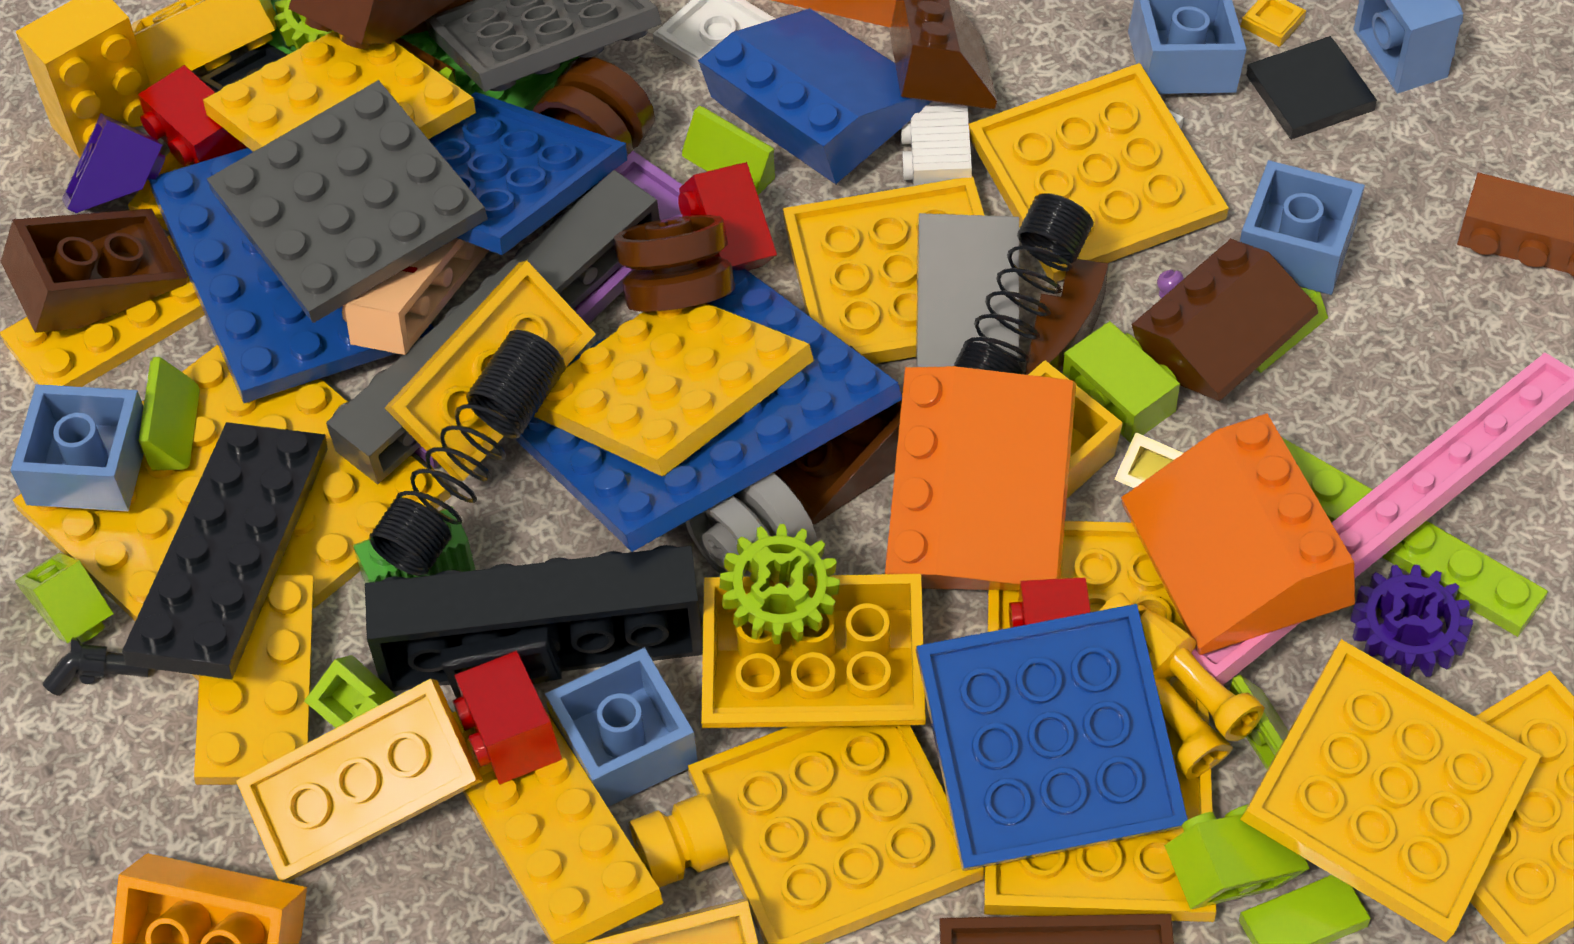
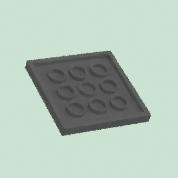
M473 0L435 14L425 20L429 36L484 92L488 90H506L515 85L517 79L533 73L547 74L553 72L564 61L575 57L586 58L601 53L606 45L619 40L632 41L642 38L648 33V29L662 24L658 8L650 0Z
M379 80L207 178L212 193L312 323H315L488 219L483 204Z

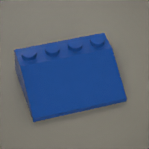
M811 8L734 31L698 60L710 96L835 185L906 125L914 113H920L925 106L932 102L901 97L896 65L893 61Z

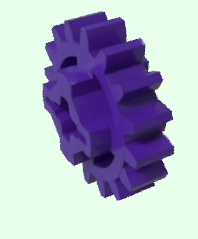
M1414 564L1410 575H1403L1401 569L1397 565L1391 566L1388 579L1375 572L1371 576L1369 587L1361 585L1350 617V621L1355 623L1352 637L1354 641H1366L1364 652L1371 657L1379 654L1383 657V664L1390 668L1394 663L1401 665L1402 675L1409 677L1413 667H1420L1421 672L1426 677L1432 676L1435 663H1438L1447 670L1451 667L1455 655H1463L1473 625V620L1467 618L1470 608L1469 600L1455 601L1459 586L1456 583L1446 587L1440 585L1441 572L1437 570L1429 578L1421 576L1420 565ZM1378 607L1382 610L1380 616L1384 620L1380 625L1376 617ZM1442 616L1446 623L1447 632L1445 634L1441 631L1443 622L1439 618Z

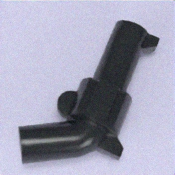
M72 637L70 652L57 663L44 680L43 686L50 693L60 696L78 672L79 680L83 684H91L95 678H104L105 673L148 677L149 668L127 666L123 653L107 652V646L82 644L78 638Z

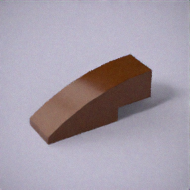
M1077 259L1076 262L1071 263L1072 270L1066 271L1061 296L1041 294L1040 302L1050 309L1051 315L1036 316L1034 328L1039 332L1040 338L1032 339L1029 361H1027L1025 375L1032 372L1044 360L1063 374L1064 352L1089 336L1098 320L1106 292L1108 263ZM1038 306L1039 311L1046 312L1044 309Z

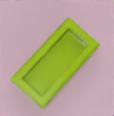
M1330 875L1240 912L1239 922L1251 944H1328L1368 927L1371 918L1353 887Z

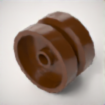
M579 57L571 61L557 78L554 88L547 90L533 109V112L626 143L627 156L634 148L641 144L655 122L654 107L641 86L630 75L614 64L596 57Z
M690 215L668 218L634 226L614 236L618 262L624 267L635 269L622 281L626 306L629 310L654 312L681 309L720 299L731 294L735 289L731 263L724 258L715 256L728 245L724 219L721 216Z

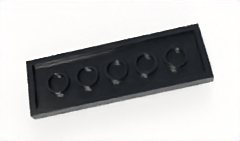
M226 422L123 647L122 652L127 666L233 679L328 450L325 434Z

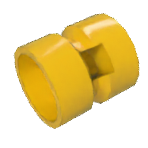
M704 793L675 803L669 816L657 810L628 822L636 852L659 888L682 880L685 868L691 867L700 873L729 861V854L720 825Z

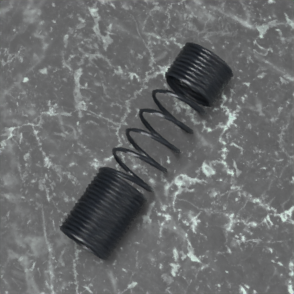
M1042 193L1034 197L1032 205H1030V209H1028V213H1026V217L1017 233L1022 246H1016L1008 250L1007 258L1012 268L1004 269L997 273L996 280L1001 291H995L986 296L985 303L991 314H984L975 318L974 325L980 337H972L964 341L954 366L1016 374L1023 373L1017 361H1029L1028 355L1012 344L986 337L980 330L979 323L985 318H995L1014 333L1030 339L1040 338L1039 332L1031 325L1013 317L997 314L991 308L990 300L994 296L1005 295L1016 305L1035 315H1051L1050 309L1042 302L1024 294L1007 291L1001 283V277L1005 273L1016 272L1026 282L1040 290L1052 294L1061 293V286L1051 278L1028 269L1017 268L1012 261V254L1017 250L1025 249L1047 266L1061 271L1072 270L1071 263L1076 262L1094 224L1092 217L1082 206L1063 196L1052 193ZM1055 263L1066 264L1068 267L1060 266ZM1025 274L1037 277L1050 283L1056 288V290L1035 282L1034 280L1027 277ZM1015 297L1029 301L1044 309L1046 312L1031 308L1026 304L1022 303L1021 301L1017 300ZM1006 321L1018 324L1033 332L1035 335L1019 330L1011 324L1007 323ZM974 341H983V342H986L987 344H983V343H980V342H974ZM996 344L1009 348L1023 357L1009 353Z
M517 329L509 332L467 393L468 404L456 408L454 415L457 426L443 428L440 433L442 447H434L427 450L425 459L428 469H418L412 472L410 480L413 491L398 493L390 507L387 508L384 516L381 517V520L375 526V529L370 533L369 541L373 549L388 563L411 575L423 576L428 574L452 538L449 526L444 520L458 525L462 524V518L457 511L440 499L420 492L415 485L414 480L416 476L421 473H430L449 493L465 502L475 503L477 497L466 484L455 477L433 469L430 464L431 454L436 451L446 452L451 460L467 474L481 481H491L492 476L490 472L479 461L463 452L448 448L444 439L445 434L450 430H460L463 436L482 453L496 460L505 459L506 453L496 441L479 431L462 426L459 420L460 412L466 408H471L479 418L498 433L511 439L520 438V433L524 432V429L529 425L535 413L566 369L564 359L555 347L540 336L526 330ZM468 433L478 436L493 445L501 453V456L482 447ZM453 454L476 465L487 477L467 468ZM440 477L463 488L472 499L452 489ZM405 495H415L423 504L418 503L412 499L401 497ZM427 500H430L440 505L444 509L448 510L453 516H455L457 520H454L444 515L443 513L438 511L434 506H432Z

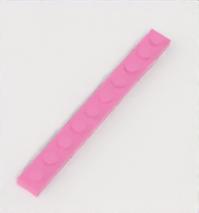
M1543 353L1334 520L1332 524L1354 560L1355 578L1574 401V369L1549 354ZM1300 623L1203 655H1199L1195 648L1191 654L1221 685H1225Z

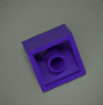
M100 113L62 197L65 207L72 212L78 213L142 190L146 180L156 179L165 161V155H162L160 152L162 144L150 135Z

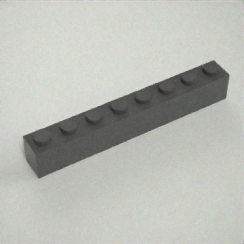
M615 170L601 182L587 190L584 196L568 211L557 215L550 226L535 240L523 245L517 251L514 258L496 274L485 278L479 289L461 305L451 308L443 320L424 337H420L406 355H402L388 369L378 372L363 391L350 402L342 404L334 412L332 418L326 422L335 451L376 484L382 482L421 447L391 416L385 407L519 262L527 260L568 305L574 309L622 266L618 262L614 236L631 227L660 220L657 199Z

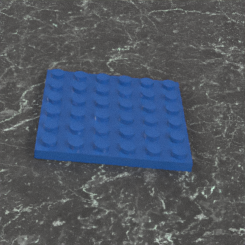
M732 270L735 283L733 292L707 303L809 343L814 359L812 363L663 477L536 417H533L529 425L524 429V432L520 433V438L514 439L615 537L633 552L901 401L902 395L898 382L748 270ZM606 338L595 342L590 348L597 346ZM581 354L577 355L569 365L579 359Z

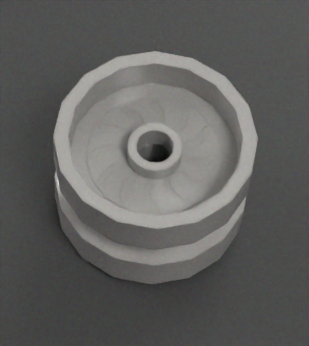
M774 472L685 522L697 548L719 574L728 572L724 568L726 553L739 555L737 539L742 536L751 543H754L756 541L757 527L760 526L767 531L768 536H776L779 524H785L787 536L793 538L803 528L807 530L806 544L811 546L817 542L812 521L803 505ZM747 570L744 577H750L751 573Z

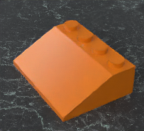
M956 366L905 367L885 574H921L922 589L1019 590L1020 581L1060 579L1076 383L1073 380Z
M1268 413L1217 429L1121 497L1122 505L1188 634L1196 640V650L1199 655L1355 605L1354 560Z

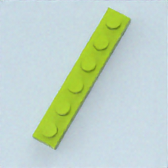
M1282 437L1331 523L1373 490ZM1428 521L1421 524L1382 556V558L1397 565L1409 574L1414 564L1420 565L1421 576L1429 578L1436 570L1441 572L1440 585L1446 587L1456 583L1459 586L1455 601L1469 600V609L1517 637L1543 604L1548 590Z

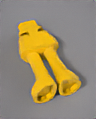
M1119 592L1112 596L1099 611L1132 605V603L1122 592ZM1138 605L1163 716L1183 742L1175 756L1176 765L1187 779H1194L1212 769L1231 753L1233 747L1228 741L1242 740L1252 732L1262 718L1265 707L1250 693L1235 695L1221 685L1191 654L1196 648V640L1174 623L1154 611L1148 610L1144 605ZM1174 675L1209 711L1218 731L1211 727L1168 682Z

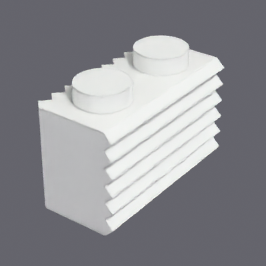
M932 101L920 113H914L911 120L901 128L902 145L911 144V151H902L903 180H913V186L958 178H972L968 106Z

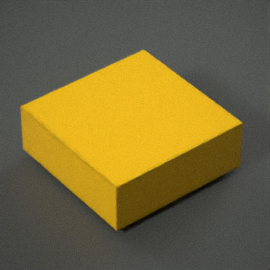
M1258 0L1242 17L1241 27L1281 47L1305 20L1306 10L1287 0Z

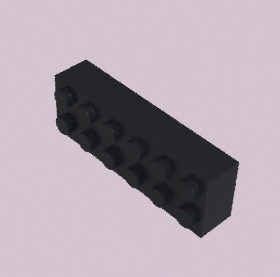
M662 545L653 550L629 553L610 551L599 556L577 559L558 557L542 563L516 566L512 564H499L490 569L465 572L446 570L436 575L413 578L393 576L382 581L365 583L367 642L378 678L391 691L409 690L429 679L437 680L440 686L450 685L441 665V649L548 628L562 663V672L603 667L644 647L652 661L703 655L692 545L681 547Z

